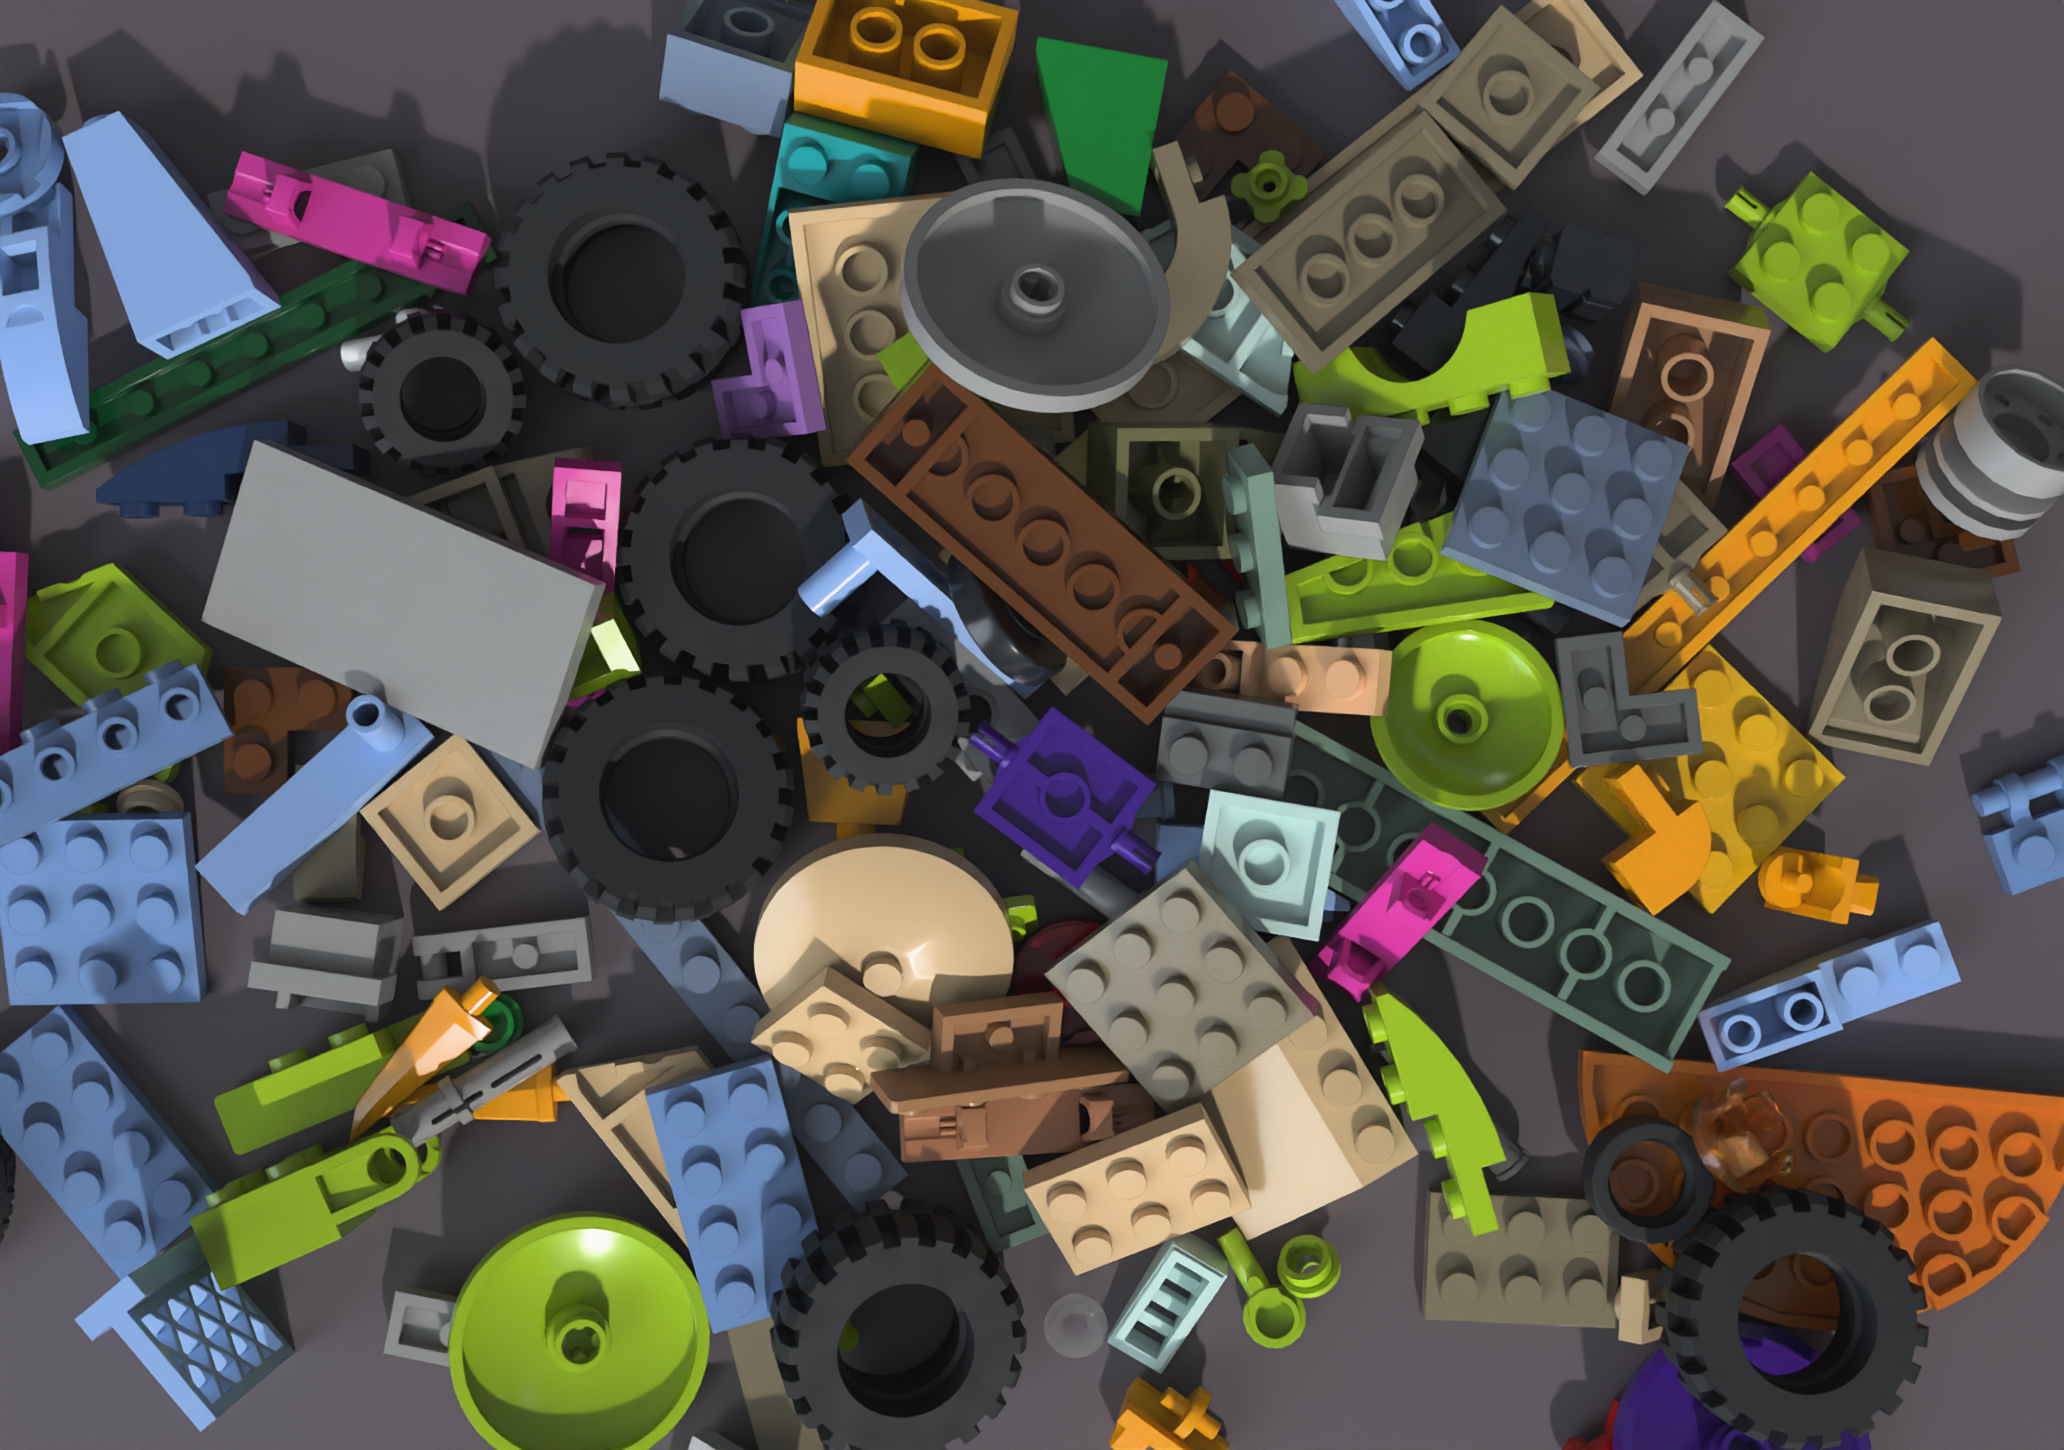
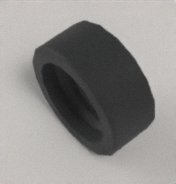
M1644 1114L1617 1119L1599 1131L1585 1152L1581 1172L1586 1200L1599 1219L1628 1240L1652 1245L1677 1240L1695 1228L1710 1207L1714 1188L1710 1159L1697 1139L1665 1118ZM1643 1141L1663 1143L1672 1149L1682 1162L1685 1175L1683 1191L1675 1204L1662 1214L1649 1217L1631 1214L1620 1207L1612 1195L1609 1182L1612 1164L1619 1153L1631 1144Z

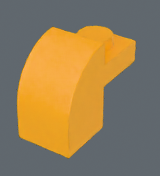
M1622 763L1603 779L1641 830L1602 858L1601 861L1637 908L1654 916L1689 890L1702 875L1711 851L1710 823L1699 800L1682 798L1670 807L1666 801L1672 798L1673 794L1663 778L1651 766H1647L1642 770L1639 764Z

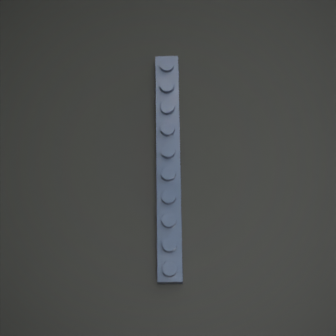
M473 743L545 831L542 809V779L545 767L533 770ZM605 799L610 823L618 836L635 851L653 857ZM608 908L734 1063L767 1054L766 1051L751 1043V1038L756 1022L767 1015L771 1009L766 1003L758 984L704 919L691 922V920L674 922L672 925H657L647 920L634 919L632 921L615 915L616 912ZM771 1055L793 1135L859 1215L866 1210V1202L879 1200L907 1177L910 1170L856 1104L853 1105L845 1099L831 1094L822 1085L794 1068L780 1063Z

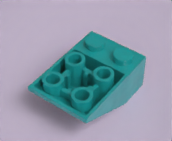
M794 111L784 124L750 294L752 297L751 306L759 307L800 300L788 215L790 208L911 196L922 144Z

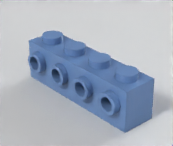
M180 659L173 660L144 674L143 677L148 686L123 697L119 688L112 689L83 703L81 706L86 715L73 722L61 726L57 717H54L20 733L19 736L24 745L0 756V848L236 735L201 667L195 663L184 668Z

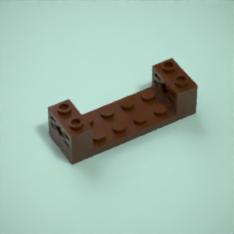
M930 358L925 361L859 435L845 460L1147 726L1239 631L1234 603L1186 561L1177 570L989 402L988 399L954 381Z

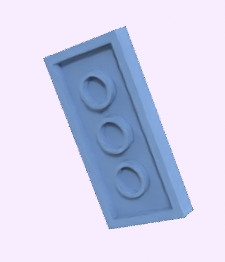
M70 1004L55 1007L0 1053V1135L120 1280L154 1259L192 1227L189 1221L190 1218L209 1208L205 1196L221 1189V1187Z
M767 1053L645 1088L646 1101L713 1334L771 1317L770 1307L773 1293L778 1290L784 1291L780 1273L787 1260L795 1258L801 1261L805 1256L801 1242L814 1229L819 1231L771 1054Z

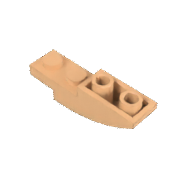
M1230 640L1186 686L1299 704L1298 711L1387 717L1392 651L1308 645H1286L1267 650L1263 643Z

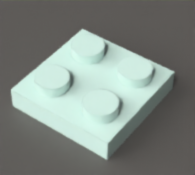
M1211 789L1198 866L1255 931L1319 941L1341 812Z

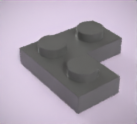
M1622 631L1554 639L1558 681L1565 717L1564 732L1567 758L1570 768L1703 753L1696 688L1630 695Z

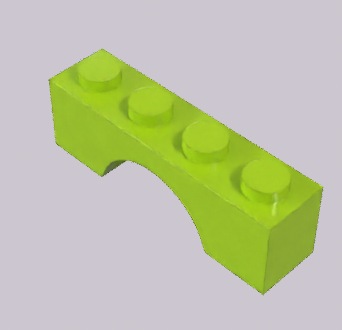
M1532 292L1468 310L1464 333L1453 356L1437 372L1418 381L1405 378L1394 371L1375 347H1347L1314 376L1302 361L1291 364L1301 403L1349 407L1353 423H1355L1358 415L1419 420L1421 426L1430 423L1428 412L1449 407L1451 416L1478 411L1490 406L1488 395L1506 390L1510 391L1511 399L1539 394L1551 389L1549 378L1571 372L1554 294Z

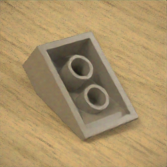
M1863 546L1839 600L1804 730V737L1810 743L1930 766L2002 619L1990 571Z

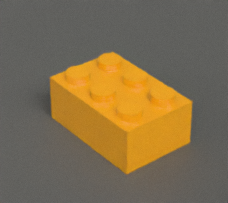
M817 0L795 60L794 111L981 160L1012 61L1019 11L980 0Z

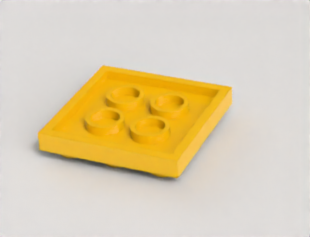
M1706 644L1657 691L1696 688L1703 753L1582 767L1571 781L1629 838L1641 830V828L1603 779L1622 763L1639 764L1642 770L1647 766H1651L1663 778L1673 794V797L1666 801L1670 807L1682 798L1699 800L1710 823L1711 851L1702 875L1685 893L1705 912L1713 914L1846 777L1710 644Z

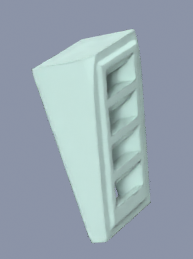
M1190 1232L1165 1241L1110 1331L1107 1343L1161 1374L1228 1277V1260L1223 1251ZM1167 1278L1191 1292L1187 1299L1162 1283ZM1152 1300L1178 1316L1173 1321L1147 1305ZM1137 1320L1164 1335L1165 1338L1162 1343H1158L1133 1328Z

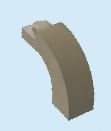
M1178 140L1152 149L1150 166L1174 236V255L1170 266L1165 272L1171 306L1169 325L1160 350L1150 368L1167 360L1182 349L1205 323L1224 284L1231 254V222L1225 195L1199 203L1197 196L1206 192L1202 174L1194 155L1183 158Z

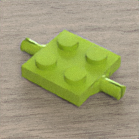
M1813 172L1803 177L1789 196L1771 209L1745 189L1743 185L1734 192L1724 205L1726 209L1728 208L1753 229L1750 233L1746 250L1728 271L1727 275L1823 353L1834 349L1850 327L1863 318L1885 335L1890 342L1896 340L1903 333L1904 328L1909 325L1910 320L1902 316L1881 297L1885 292L1888 279L1910 251Z

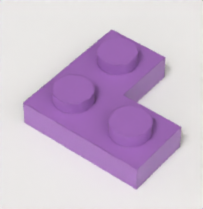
M802 299L740 310L752 374L711 380L722 440L729 439L731 433H751L754 438L766 439L769 437L792 436L826 430L821 394L818 387L809 339V329L806 323Z

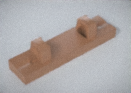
M1139 1081L1107 1084L1103 1089L1097 1091L1071 1089L1049 1092L1045 1097L1039 1099L1013 1097L991 1100L981 1107L955 1105L929 1109L926 1113L917 1116L899 1114L901 1161L909 1163L1075 1152L1154 1121V1098ZM1079 1103L1087 1108L1090 1116L1089 1130L1080 1135Z

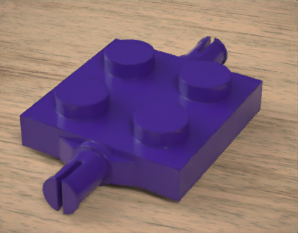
M1052 706L1033 732L1017 741L1016 744L986 723V720L981 723L977 730L995 742L997 747H993L976 733L972 735L968 743L998 763L999 766L993 785L974 809L976 814L1077 889L1081 887L1096 865L1114 852L1141 870L1144 875H1147L1153 866L1136 854L1133 849H1138L1155 863L1162 855V852L1157 851L1133 833L1131 829L1134 825L1137 810L1157 784Z

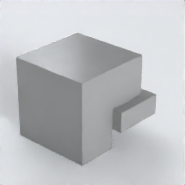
M1299 402L1271 467L1274 473L1279 523L1289 549L1387 561L1418 483L1414 464L1425 439L1420 421L1358 415L1355 423H1353L1349 407Z
M301 903L275 910L269 956L251 961L247 987L277 991L276 1008L289 1010L297 1006L365 1015V1021L378 1023L390 1017L392 1000L394 999L404 917L310 903Z

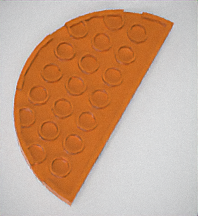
M1578 1048L1577 1086L1579 1106L1588 1147L1599 1131L1617 1119L1639 1114L1665 1118L1696 1138L1709 1157L1714 1178L1710 1206L1720 1209L1726 1206L1724 1196L1744 1189L1757 1193L1761 1185H1783L1792 1189L1801 1187L1818 1192L1862 1209L1866 1217L1880 1221L1894 1234L1892 1245L1907 1250L1917 1269L1914 1274L1908 1276L1910 1282L1924 1287L1928 1304L1925 1310H1918L1917 1314L1932 1308L1936 1311L1944 1309L1974 1293L2004 1271L2027 1249L2050 1219L2046 1214L2064 1184V1095L1752 1064H1744L1719 1073L1714 1061L1680 1057L1673 1058L1672 1062H1674V1065L1669 1074L1628 1052ZM1653 1141L1633 1143L1621 1151L1612 1164L1609 1177L1612 1195L1620 1207L1631 1214L1644 1217L1659 1215L1671 1208L1682 1193L1685 1181L1683 1165L1676 1153L1663 1143ZM1699 1225L1686 1234L1691 1236L1698 1229ZM1674 1240L1654 1245L1644 1243L1663 1263L1672 1269L1674 1268L1680 1254L1670 1248ZM1794 1253L1772 1261L1755 1275L1744 1292L1739 1311L1779 1325L1809 1330L1836 1331L1840 1314V1302L1835 1281L1825 1264L1812 1256Z

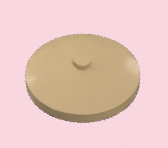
M875 833L851 836L833 841L803 856L771 888L759 914L754 941L755 974L762 995L771 1011L830 966L932 1030L934 1005L1005 997L1013 973L1014 948L1011 921L1002 898L990 880L975 865L953 850L926 839L903 834ZM931 1042L928 1052L911 1064L930 1060Z

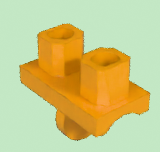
M1778 846L1774 850V854L1770 855L1763 862L1758 874V886L1761 895L1765 898V908L1847 925L1850 912L1869 916L1873 914L1879 888V878L1858 874L1860 860Z
M1139 1376L1127 1388L1117 1422L1109 1440L1110 1447L1114 1450H1146L1148 1446L1155 1450H1228L1230 1442L1217 1434L1222 1424L1205 1412L1210 1404L1212 1394L1202 1386L1195 1388L1185 1398L1170 1386L1162 1394Z

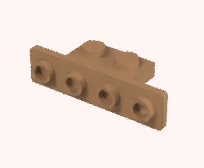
M1053 991L934 1005L930 1063L873 1071L870 1074V1087L889 1112L906 1116H917L933 1108L955 1105L981 1107L991 1100L1013 1097L1039 1099L1045 1097L1049 1092L1071 1089L1097 1091L1103 1089L1107 1084L1129 1081L1130 1071L1104 1042L1059 1047L1063 1001Z

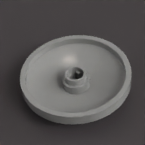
M1022 178L994 179L965 186L945 196L928 209L912 231L899 276L900 301L905 320L917 343L931 361L945 374L968 390L996 403L1026 411L1041 413L1075 412L1097 407L1123 395L1133 388L1152 366L1169 325L1171 306L1168 283L1156 254L1142 235L1125 218L1097 199L1069 187L1047 181Z

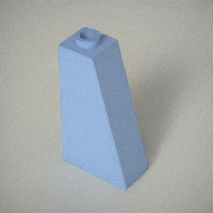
M117 111L112 114L92 117L83 124L81 129L62 137L138 343L168 360L282 307L278 295L147 131L123 113Z

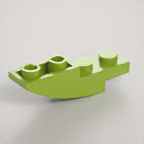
M1381 981L1371 983L1368 989L1372 1004L1362 1006V1010L1373 1044L1383 1041L1385 1043L1391 1065L1381 1067L1380 1071L1391 1105L1402 1103L1412 1121L1433 1115L1432 1119L1423 1121V1125L1434 1158L1437 1159L1445 1156L1451 1179L1441 1182V1186L1452 1219L1463 1217L1474 1237L1499 1230L1482 1168L1506 1161V1157L1495 1126L1479 1093L1461 1064L1432 1027L1403 998Z

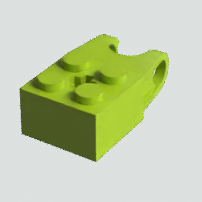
M389 1125L350 1144H344L326 1153L319 1142L265 1169L268 1178H266L263 1169L260 1168L206 1195L205 1198L209 1208L193 1216L189 1221L220 1291L222 1292L343 1238L374 1215L375 1211L373 1208L401 1196L411 1189L415 1183L435 1171L441 1161L443 1151L440 1136L437 1134L425 1142L428 1154L423 1165L413 1141L402 1134H397L393 1126ZM393 1149H396L403 1155L406 1167L396 1160Z

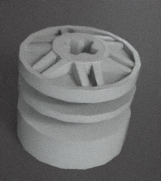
M2015 364L1997 366L1986 373L1960 401L1956 411L1946 418L1937 427V431L1919 448L1915 465L1920 485L1933 505L1954 524L1980 537L2003 541L2019 538L2028 531L2058 500V496L2064 493V384L2037 369Z

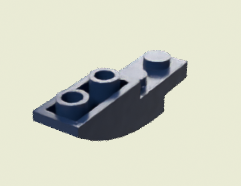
M289 420L232 426L181 440L149 454L123 469L97 488L96 503L119 508L120 518L127 519L160 518V507L183 506V515L187 517L224 516L223 505H235L254 440L270 439L354 476H370L369 450L354 444L306 445V427Z

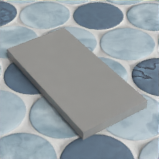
M257 439L253 442L201 621L365 695H373L383 703L536 770L545 767L546 761L549 759L606 583L270 439Z

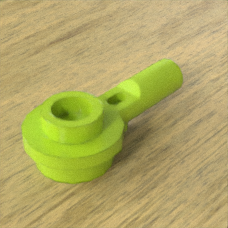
M1237 1226L1216 1237V1241L1249 1296L1243 1309V1322L1247 1333L1256 1343L1266 1348L1279 1349L1291 1345L1301 1336L1306 1325V1310L1302 1299L1290 1294L1282 1284H1270Z

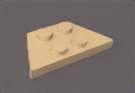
M697 1045L566 1069L558 1076L556 1080L558 1085L688 1247L646 1101L645 1088L715 1069V1067Z

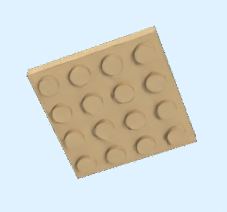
M952 192L789 209L788 215L799 298L803 301L806 323L809 329V339L826 430L817 431L821 464L824 467L850 465L845 460L855 440L898 393L877 354L910 332L902 310L899 293V276L906 247L912 231L922 216L935 203ZM989 400L1015 425L1045 426L1053 434L1054 443L1076 441L1073 412L1041 413L1026 411Z

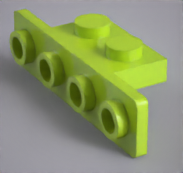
M424 1012L370 1034L365 1022L328 1037L332 1047L331 1050L310 1058L306 1047L300 1048L269 1061L272 1074L218 1095L214 1099V1104L234 1152L237 1155L245 1154L355 1109L357 1100ZM467 1049L436 1075L469 1062L473 1057L471 1049Z

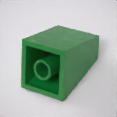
M1037 37L1035 48V83L1061 185L1097 199L1125 218L1137 230L1168 60Z

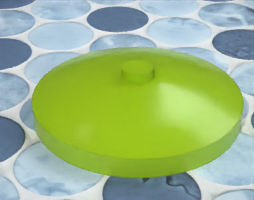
M575 1211L552 1215L521 1227L497 1243L480 1260L464 1283L453 1309L448 1332V1360L454 1390L460 1406L470 1423L497 1450H648L675 1427L697 1394L705 1373L709 1354V1318L699 1284L690 1268L679 1253L653 1230L626 1217L610 1213Z

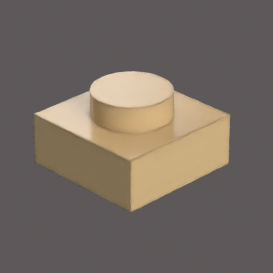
M1648 1268L1621 1276V1285L1617 1290L1614 1303L1615 1314L1619 1319L1618 1340L1642 1345L1668 1337L1666 1328L1656 1323L1655 1303L1666 1302L1667 1289L1657 1284L1661 1269Z

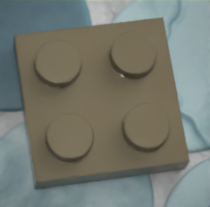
M1500 5L1421 99L1414 110L1419 115L1426 110L1450 141L1511 192H1514L1601 87L1503 5Z

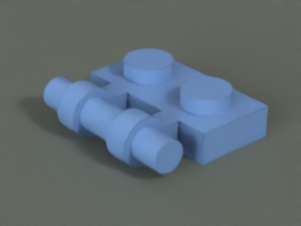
M2064 754L2048 759L2045 768L2020 777L2012 772L1994 779L1993 787L1972 794L1974 808L1981 817L2000 811L2006 825L1982 834L2003 894L2015 895L2064 877ZM2054 791L2059 807L2031 816L2028 808L2029 800Z

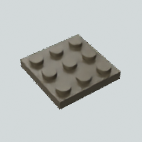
M1192 858L1051 963L1045 972V976L1168 1115L1184 1109L1314 1018L1320 1006Z

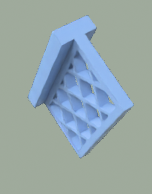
M196 1234L128 1274L74 1319L92 1341L111 1328H114L200 1432L296 1352L239 1284L222 1292L220 1291Z

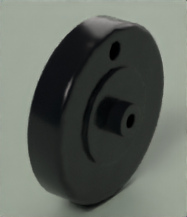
M951 554L947 567V580L953 603L966 630L989 661L1007 677L1027 686H1037L1062 671L1067 663L1068 656Z

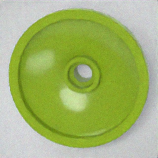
M1476 619L1428 625L1412 633L1399 643L1392 651L1387 717L1370 716V725L1376 747L1392 774L1407 789L1428 802L1441 807L1463 811H1480L1505 805L1516 800L1534 787L1548 772L1559 752L1565 724L1562 696L1558 682L1540 653L1525 639L1507 628ZM1457 715L1461 717L1467 726L1466 733L1457 734L1451 731L1447 724L1448 716Z

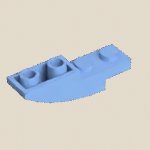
M1334 0L1368 47L1406 91L1412 90L1457 58L1461 53L1430 0Z
M60 182L53 184L55 194L52 201L45 208L36 212L24 210L19 214L0 218V360L22 440L28 445L90 433L87 317L75 307L73 195Z
M1932 918L1873 940H1869L1866 937L1786 967L1703 1006L1697 1018L1716 1069L1721 1073L1843 1030V1023L1961 982L1940 923Z

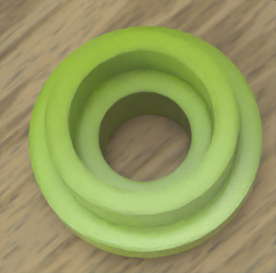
M1300 1235L1288 1241L1281 1250L1277 1264V1273L1283 1287L1290 1294L1299 1298H1315L1327 1293L1334 1287L1340 1277L1342 1266L1340 1257L1331 1243L1314 1235ZM1308 1266H1319L1313 1272H1310L1308 1274H1302L1304 1269H1306Z

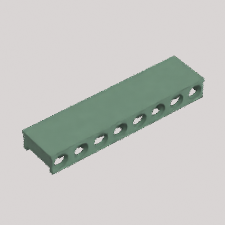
M1296 720L1287 795L1283 801L1341 812L1328 886L1359 902L1432 821L1489 859L1481 877L1422 938L1669 1074L1674 1065V1062H1672L1722 970H1727L1732 959L1465 812L1441 807L1417 796L1407 789L1392 772Z

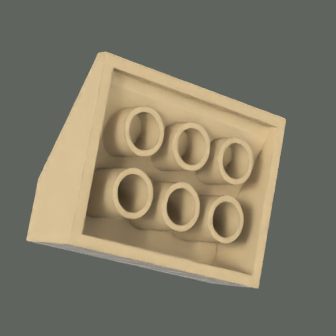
M1267 932L1260 936L1261 939L1320 1005L1314 1018L1187 1106L1189 1107L1201 1102L1249 1192L1252 1208L1232 1216L1246 1241L1359 1190L1418 1155L1417 1150L1289 937Z

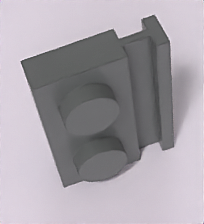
M1185 686L1165 709L1155 779L1283 801L1287 795L1295 737L1294 729L1299 704Z

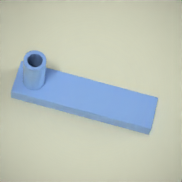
M862 498L842 514L850 542L798 587V593L807 606L818 616L824 618L879 570L1021 697L1026 699L1044 684L1043 682L1037 686H1027L1018 683L1003 674L989 661L971 638L958 615L950 594L947 575Z
M373 695L356 697L348 705L346 711V719L349 725L194 867L236 912L245 916L436 740V737L415 716L383 703Z

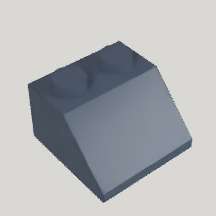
M689 0L667 34L659 100L680 106L691 114L708 115L739 125L753 134H767L781 139L784 124L794 112L795 60L815 6L797 0H789L787 3L783 0Z

